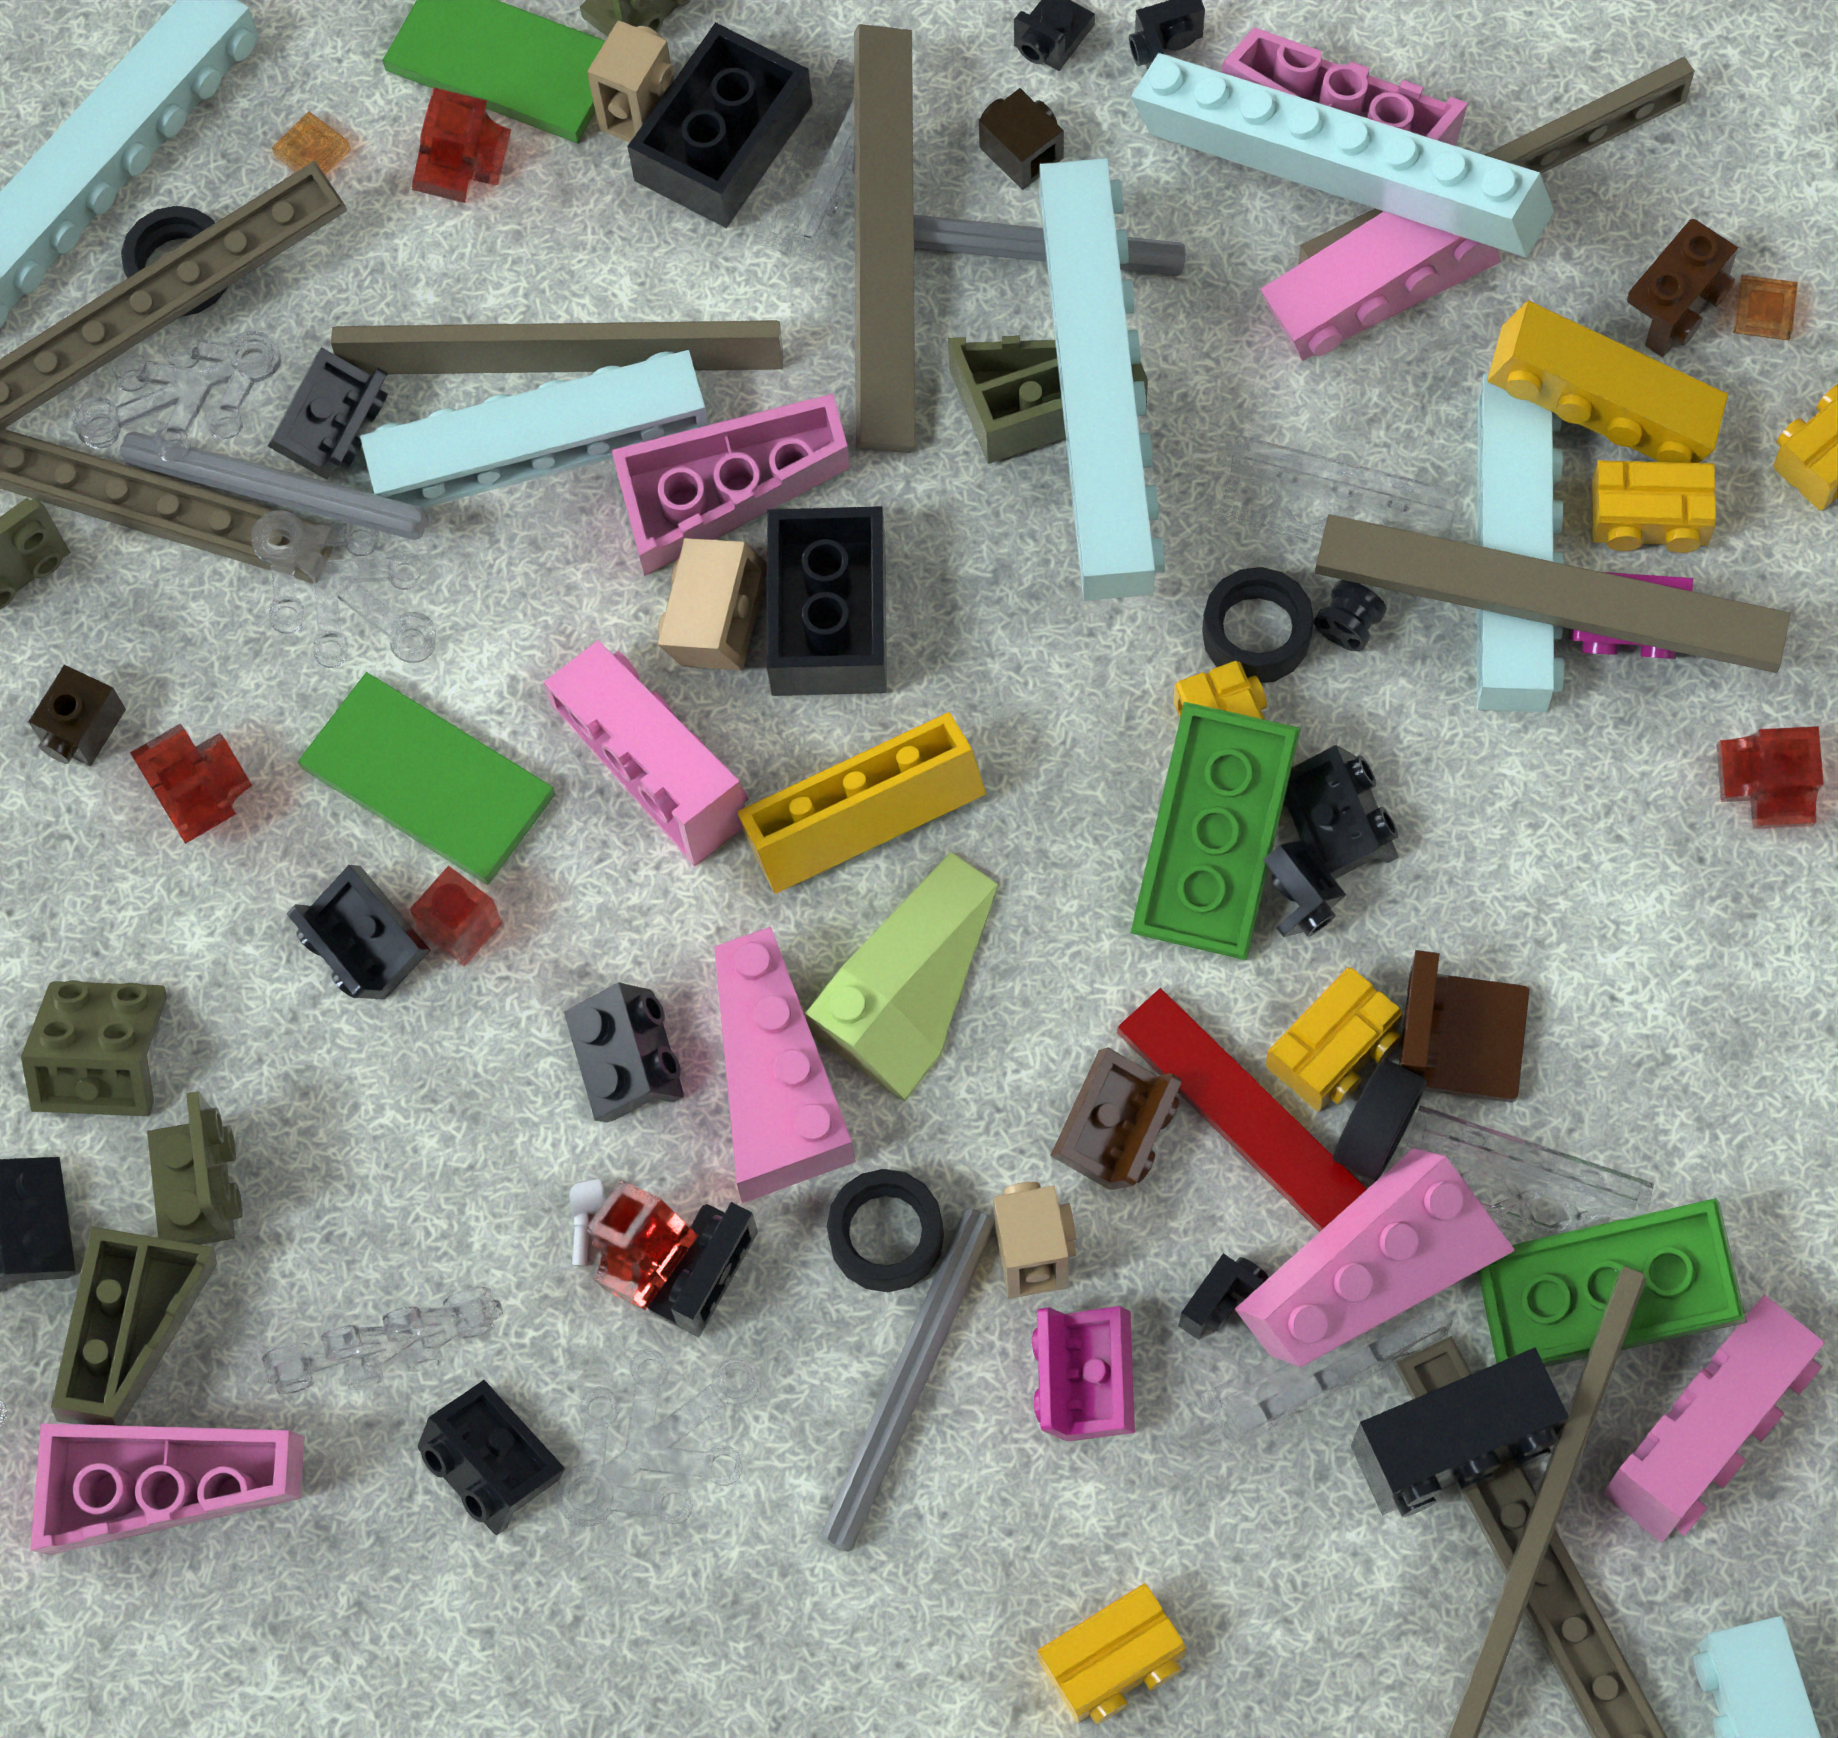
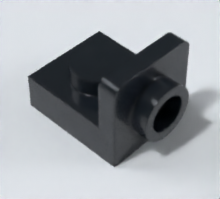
M1041 0L1030 15L1020 11L1014 18V46L1030 62L1035 64L1045 63L1060 71L1095 25V13L1071 0Z
M1168 0L1136 10L1135 33L1129 34L1130 50L1136 65H1146L1148 70L1157 54H1164V49L1168 48L1172 51L1181 50L1193 44L1196 39L1203 38L1205 8L1202 0Z
M1304 840L1279 845L1263 859L1274 873L1272 881L1278 891L1284 897L1299 905L1292 914L1276 927L1283 938L1302 932L1307 937H1310L1322 930L1335 918L1336 914L1331 908L1342 900L1346 893Z
M1223 1253L1182 1310L1178 1327L1198 1340L1208 1326L1219 1331L1238 1303V1300L1231 1296L1232 1292L1234 1291L1246 1299L1269 1276L1250 1260L1239 1257L1237 1261H1234Z

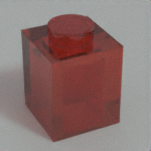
M449 865L409 909L420 933L464 967L503 924L494 900Z

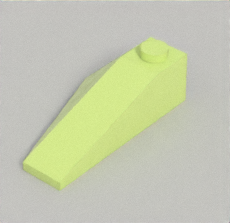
M950 852L848 959L806 1011V1020L812 1037L905 1102L941 1056L956 1005H958L970 964L978 948L998 889V883Z

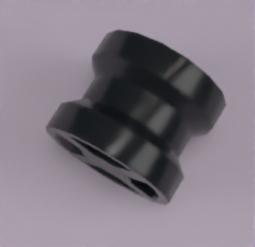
M1340 580L1331 591V604L1319 610L1314 618V625L1322 636L1346 650L1359 652L1365 648L1370 639L1368 630L1371 625L1381 622L1387 607L1376 593L1364 585Z

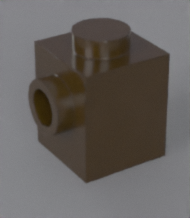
M1021 88L1005 100L1000 98L993 101L984 110L981 118L978 119L980 149L1022 190L1040 177V164L1058 163L1064 159V130L1057 124L1056 117L1044 102L1040 100L1034 102Z
M64 664L28 723L41 741L38 745L39 748L48 756L64 764H69L71 759L74 758L91 767L126 711V708L113 687Z

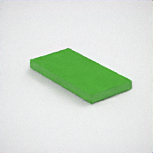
M417 0L382 61L385 71L578 144L595 113L587 71L605 43V40L498 0Z
M365 672L298 760L302 770L487 886L555 796L553 786L368 672Z
M1184 702L1131 934L1247 960L1269 868L1263 859L1273 851L1301 728Z
M1717 1198L1513 1244L1514 1252L1478 1271L1496 1364L1536 1347L1545 1367L1587 1358L1615 1280L1623 1266L1645 1274L1646 1282L1621 1350L1747 1323L1722 1210Z

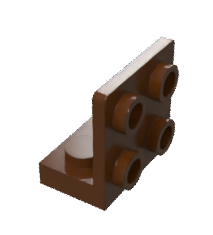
M1415 950L1409 973L1398 1065L1424 1077L1427 1081L1424 1091L1509 1103L1515 1102L1519 1093L1529 988L1524 985L1437 974L1440 953Z

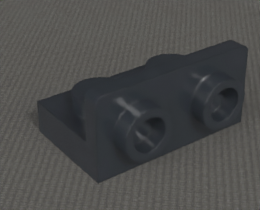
M1334 745L1292 767L1285 795V802L1301 840L1306 842L1334 879L1376 858L1387 863L1399 858L1393 840L1398 838V832L1387 810L1382 806L1378 808L1371 788L1376 786V779L1369 764L1363 756L1358 755L1356 757L1338 745Z
M733 1202L729 1204L725 1213L711 1205H703L647 1303L649 1312L700 1338L758 1234L753 1213Z
M482 1380L432 1414L427 1420L418 1443V1449L427 1468L435 1476L443 1477L461 1497L468 1514L476 1521L484 1522L495 1535L508 1528L514 1512L558 1482L565 1470V1467L485 1380Z

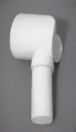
M599 1179L578 1182L570 1190L569 1198L575 1226L573 1266H587L590 1235L589 1215L607 1211L604 1186Z

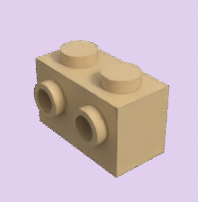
M618 20L588 69L587 74L599 130L630 143L673 83L674 66L671 65L667 40L663 39L653 29L646 26L634 27Z
M684 538L680 557L672 569L673 585L666 612L662 614L659 620V639L657 645L681 666L743 671L767 576V562L746 542Z
M1038 1182L1017 1183L1005 1188L1003 1195L993 1196L995 1231L1008 1299L1068 1289L1069 1257L1076 1256L1074 1243L1076 1232L1070 1203L1058 1205L1055 1185L1041 1188Z

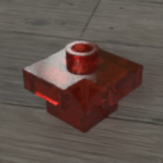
M433 87L420 134V146L412 181V190L466 203L471 180L499 185L511 138V129L501 126L488 116L486 111L487 100Z
M180 723L130 752L185 844L236 815L233 803L244 791L253 786L221 732L195 746Z
M1819 726L1759 729L1750 736L1720 740L1716 744L1721 802L1750 801L1753 829L1812 827L1816 824L1817 794L1824 785Z
M620 1180L586 1227V1230L595 1238L592 1245L601 1253L600 1265L593 1279L605 1291L645 1311L698 1235L661 1198Z

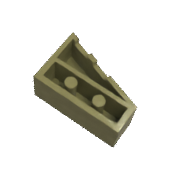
M1020 335L1002 336V341L966 343V337L948 338L949 369L987 464L1066 438L1055 340L1020 341ZM1140 362L1138 365H1131L1133 382L1144 381L1147 409L1148 378Z
M91 1226L51 1403V1409L57 1422L80 1425L122 1426L215 1269L217 1260L214 1247Z

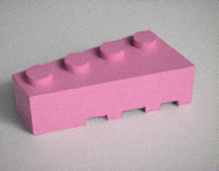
M1255 27L1223 61L1221 73L1454 146L1458 141L1468 106L1467 102L1450 96L1446 103L1423 95L1422 86L1402 80L1398 86L1369 75L1370 68L1352 61L1348 65H1339L1321 58L1320 50Z
M1384 211L1260 290L1270 312L1303 361L1313 355L1322 356L1329 353L1341 341L1501 261L1498 250L1495 247Z
M833 393L611 450L644 576L679 559L684 538L715 540L767 512V509H774L850 469L848 445Z
M598 640L544 681L550 704L695 867L743 829L736 811L745 808L748 796L742 788L740 781L705 747L693 732H690L675 717L666 701L657 692L653 691L651 693L638 680L639 675L630 661L620 651L612 654Z
M771 926L714 946L736 1183L741 1201L745 1203L855 1163L856 1161L851 1137Z
M1413 1148L1240 1303L1235 1310L1270 1356L1302 1367L1515 1250L1447 1156Z
M1765 1294L1747 1314V1323L1737 1326L1711 1358L1708 1366L1703 1368L1686 1387L1672 1406L1671 1411L1661 1417L1634 1454L1631 1453L1621 1465L1602 1494L1661 1543L1666 1540L1674 1529L1685 1537L1708 1508L1698 1500L1712 1482L1724 1489L1746 1461L1745 1458L1737 1453L1739 1448L1750 1435H1753L1762 1442L1784 1415V1412L1775 1406L1778 1400L1788 1388L1800 1395L1822 1368L1813 1357L1825 1342Z
M41 1423L30 1551L52 1555L301 1499L305 1437L290 1430Z

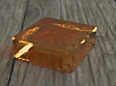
M308 111L272 147V150L277 159L295 172L315 160L326 175L351 148L346 138Z
M1741 275L1737 291L1733 333L1789 341L1793 331L1798 282Z

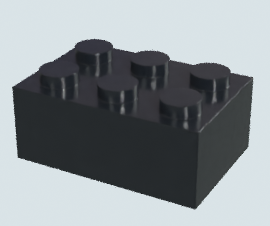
M715 22L628 144L627 148L634 181L727 228L812 107L809 69Z
M882 506L767 509V672L772 696L887 693L886 543Z
M1536 1347L1361 1421L1352 1441L1351 1449L1382 1516L1398 1509L1402 1517H1407L1435 1504L1437 1501L1434 1496L1445 1488L1456 1484L1459 1492L1462 1493L1494 1478L1492 1471L1512 1459L1516 1467L1521 1468L1548 1456L1551 1453L1549 1447L1559 1441L1558 1434L1569 1419V1416Z

